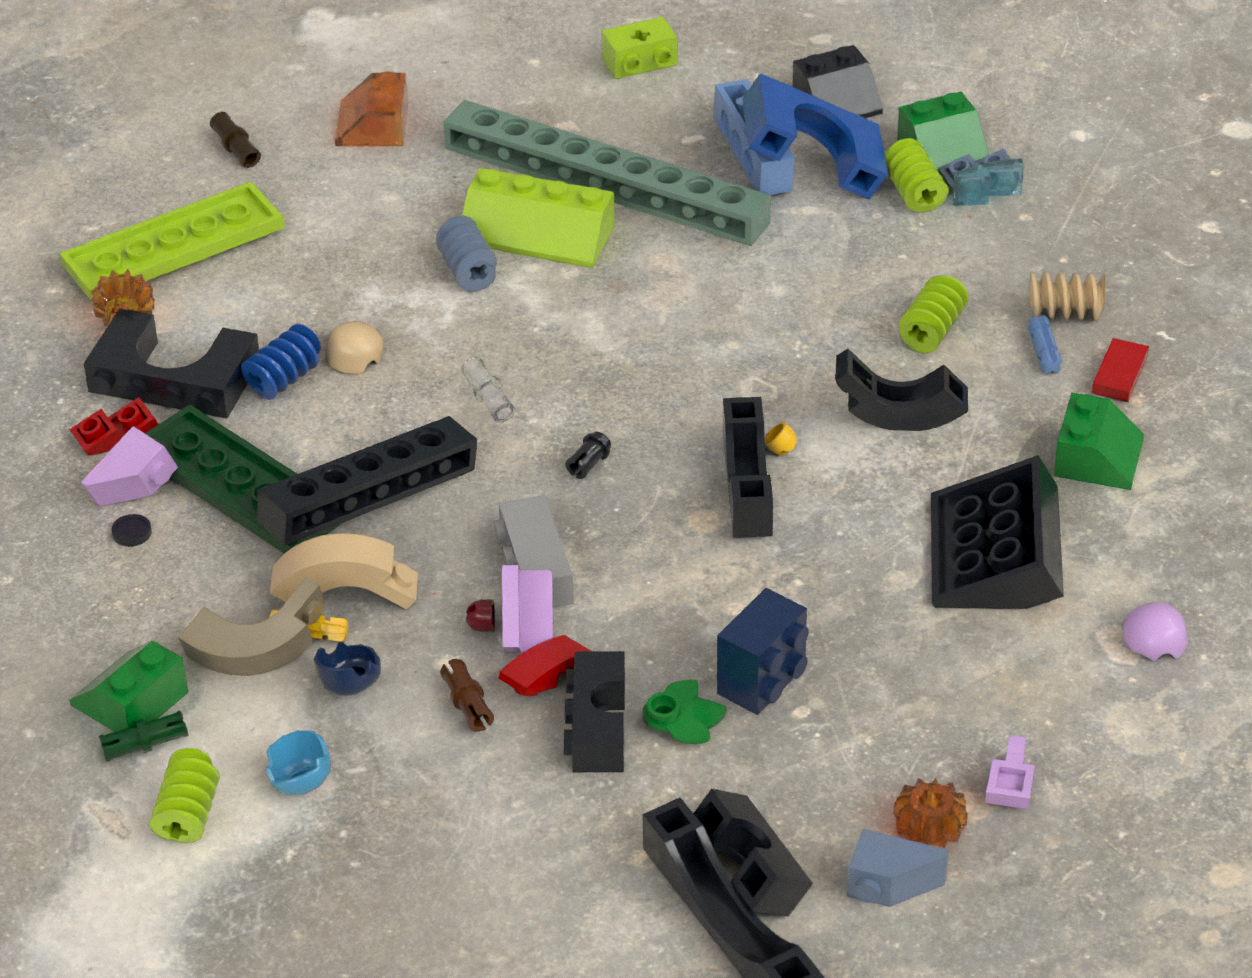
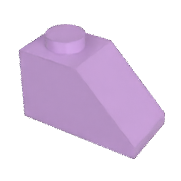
M133 426L80 483L95 504L105 506L152 496L162 484L169 480L178 466L165 446Z

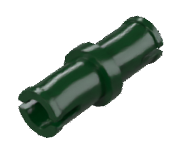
M181 710L148 722L140 719L135 721V726L100 735L99 739L106 761L108 762L111 759L142 749L144 753L153 751L152 746L189 736Z

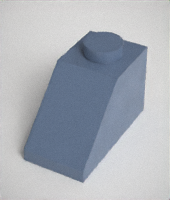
M863 829L848 867L847 896L860 899L863 902L891 907L944 886L947 879L949 850Z

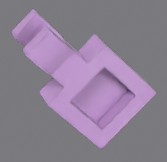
M1009 735L1006 759H992L985 803L1029 809L1035 765L1024 764L1027 737Z

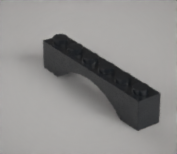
M681 797L642 814L643 850L743 978H824L823 974L799 945L790 943L776 935L751 910L730 881L731 879L713 849L704 826Z

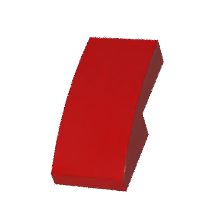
M138 397L109 417H107L102 409H99L69 430L89 456L110 451L133 426L141 432L147 433L159 424Z
M566 635L554 637L533 646L517 656L500 670L498 679L513 687L514 691L520 695L536 696L539 692L557 688L559 674H566V668H574L575 651L591 650Z

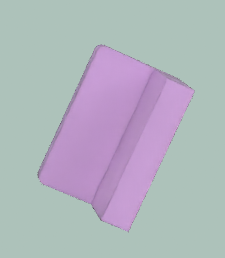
M502 565V637L504 653H523L533 646L553 638L552 572L550 570L519 571L518 565Z

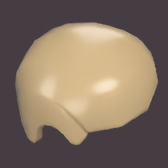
M351 321L342 323L335 327L329 335L326 360L332 368L343 373L362 374L371 361L374 360L376 364L379 363L385 342L378 330L365 322Z

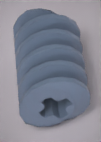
M456 216L447 220L437 232L436 244L452 274L455 276L457 283L467 291H480L487 288L494 282L496 277V256L491 252L490 246L486 243L481 231L477 228L476 223L471 217Z

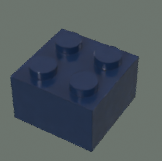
M765 588L717 635V694L756 715L769 703H775L781 696L783 689L793 679H798L806 669L808 663L806 640L809 634L807 608L768 588Z

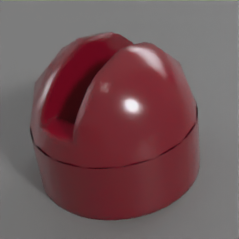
M481 599L471 603L466 611L467 624L474 631L494 632V600Z

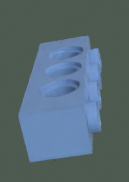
M745 79L715 84L713 119L754 189L771 196L791 192L795 160L791 150L788 148L781 160L777 161L748 148L742 98L751 87L749 81Z

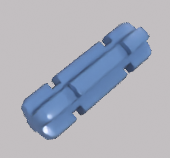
M1044 315L1039 317L1032 316L1029 319L1030 325L1028 330L1032 337L1037 357L1040 360L1041 370L1047 374L1052 371L1057 373L1061 369L1060 363L1062 359L1058 352L1049 320Z

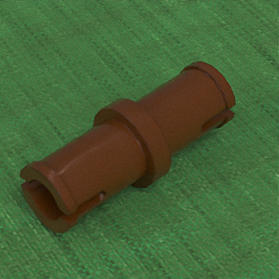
M451 659L448 663L453 670V674L450 673L445 664L440 670V675L446 681L451 691L450 699L455 708L462 710L471 730L477 732L484 731L486 727L481 720V716L484 717L489 726L494 721V715L483 699L484 691L479 682L471 678L464 661L461 659Z

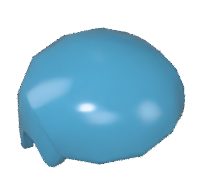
M297 730L286 734L267 749L269 766L265 768L271 785L277 791L286 795H305L319 788L331 770V758L322 736L312 730Z

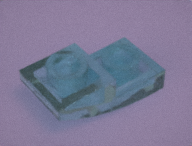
M1022 158L987 162L954 173L953 206L988 205L989 196L1021 195L1024 171Z

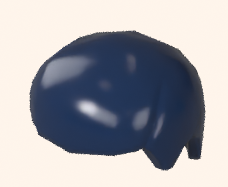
M339 642L335 651L327 654L325 649L320 647L314 657L317 674L325 689L339 696L354 695L366 690L376 682L381 673L379 656L372 647L362 644L347 646L345 643Z

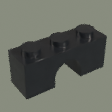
M575 651L574 668H566V693H573V699H565V724H572V730H564V755H572L573 773H624V712L605 711L625 710V651Z
M711 788L694 811V815L704 826L715 852L729 856L741 866L730 881L752 911L789 917L813 885L812 881L747 795Z

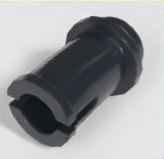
M598 431L587 434L583 439V445L565 462L569 473L574 475L580 468L581 470L576 474V478H585L600 459L604 460L609 456L611 448L609 438Z

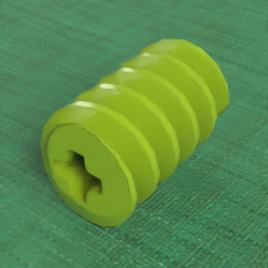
M908 138L896 141L888 148L885 153L887 172L899 194L904 199L905 204L916 212H928L942 205L949 192L948 186L938 173L937 168L933 165L932 160L928 157L927 152L922 148V144L918 140Z
M948 275L933 276L925 283L918 296L907 308L906 313L902 315L898 324L899 333L903 341L910 348L921 353H930L938 348L939 343L945 338L946 333L950 331L951 326L956 322L957 317L961 315L963 308L968 304L969 293L964 284Z
M198 748L178 749L171 754L168 761V767L165 771L160 792L148 824L152 832L163 839L181 843H193L201 839L204 833V826L208 820V813L212 807V800L216 794L220 775L218 770L212 765L210 757Z

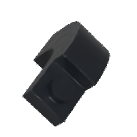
M848 348L836 355L835 381L843 392L848 393V411L868 424L887 430L923 431L948 424L968 412V387L945 365L940 366L922 378L898 382L875 374Z

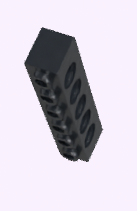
M444 417L258 489L257 522L286 546L475 470L478 439L452 417Z

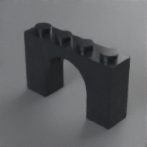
M119 308L83 363L88 392L128 400H135L139 397L143 403L179 410L190 404L206 415L227 419L248 385L241 372V363L247 361L251 355L258 353V335L256 333L222 327L210 349L201 359L183 367L161 368L146 363L158 344L154 314Z

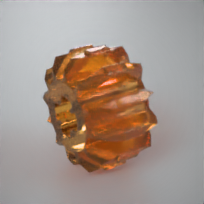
M129 269L120 275L112 270L109 277L100 276L97 286L92 291L93 311L95 317L102 318L104 327L110 324L119 308L152 314V310L155 307L152 284L145 282L142 274L134 277L131 276Z
M937 777L931 783H925L918 778L914 786L904 785L900 796L897 797L894 803L893 815L896 820L897 834L906 835L907 840L927 845L935 844L943 849L948 841L958 843L961 832L965 830L968 821L964 793L955 792L953 782L940 785Z

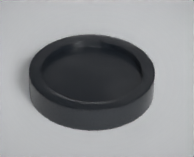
M139 514L124 515L118 518L111 528L114 541L126 547L141 545L152 534L150 521L145 516Z

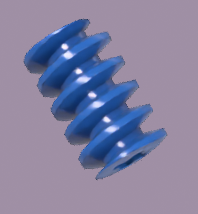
M299 323L292 325L288 331L281 333L278 338L270 341L268 346L262 347L258 353L251 355L247 361L241 363V372L245 381L263 398L268 400L274 399L278 392L287 389L288 384L297 382L298 376H305L309 369L317 367L319 363L317 353L321 350L319 339L307 326Z

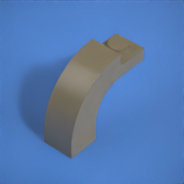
M306 577L279 611L262 622L248 625L232 623L208 608L203 607L178 638L186 655L208 669L236 676L262 674L290 663L310 647L313 640L308 625L314 624L320 618L326 603L320 586Z

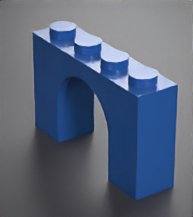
M761 73L742 98L749 149L780 161L797 137V130L804 132L819 141L834 158L839 186L869 200L888 175L879 124Z

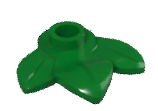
M682 680L671 683L664 692L656 693L648 699L643 707V720L648 727L654 730L667 731L676 741L693 745L703 744L710 741L708 729L716 726L723 719L727 708L722 704L698 697L697 680Z

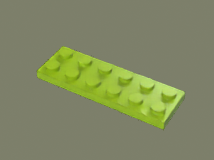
M250 181L60 252L61 265L91 302L284 229V217Z

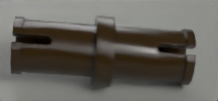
M218 112L211 118L210 127L222 139L223 147L226 151L233 153L245 168L253 167L260 161L261 153L249 141L248 133L244 128L237 126L226 112Z

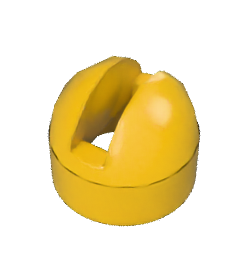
M785 421L776 424L765 435V446L777 455H786L796 448L797 435Z

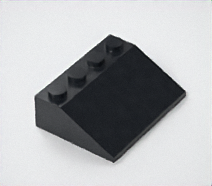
M1039 455L931 493L932 604L935 608L1028 609L1064 597L1058 486Z

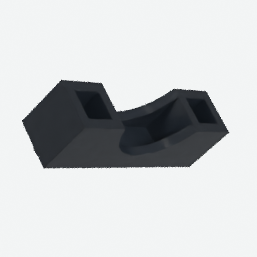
M761 397L723 398L722 433L733 538L773 536V494L771 477L767 475L762 399Z

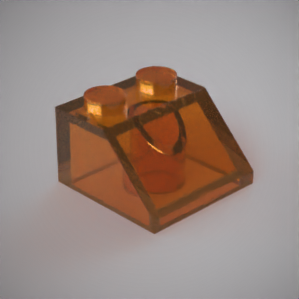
M391 71L371 73L341 100L335 146H404L408 114L406 73H394Z

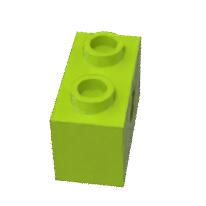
M664 16L601 30L602 59L615 79L678 65V37Z

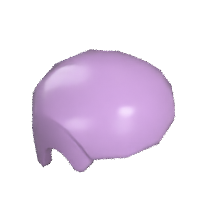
M1150 602L1140 605L1130 612L1124 620V643L1133 652L1143 654L1152 661H1157L1161 655L1166 653L1171 654L1174 658H1178L1188 646V635L1184 618L1180 612L1168 603Z

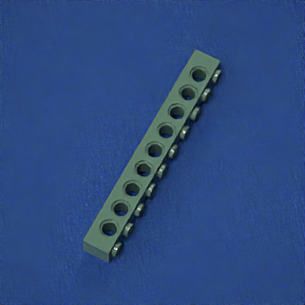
M464 100L443 121L445 149L535 178L562 181L568 184L614 192V203L735 242L752 246L770 224L771 195L467 100Z

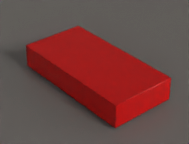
M1112 338L1093 381L1092 393L1129 402L1148 357L1149 346Z

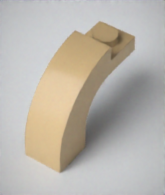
M358 534L323 535L294 546L273 565L270 594L286 602L307 577L320 586L322 593L343 586L360 587L370 590L407 610L416 601L418 572L394 560V545L386 541Z

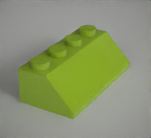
M479 168L468 187L462 216L471 217L474 220L486 243L493 250L593 268L615 226L614 192L601 190L596 187L568 184L562 181L540 179L529 175L501 172L496 169Z

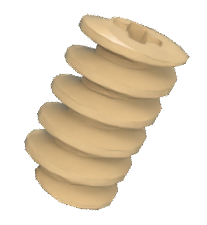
M1030 272L1028 303L1029 308H1032L1034 316L1039 317L1042 310L1047 309L1050 319H1054L1057 310L1061 309L1064 319L1069 320L1072 310L1076 309L1079 320H1084L1087 310H1091L1094 320L1099 319L1105 304V274L1101 276L1097 284L1094 275L1089 273L1082 284L1078 273L1072 274L1069 283H1067L1063 273H1058L1054 283H1052L1049 273L1044 272L1038 283L1034 272Z

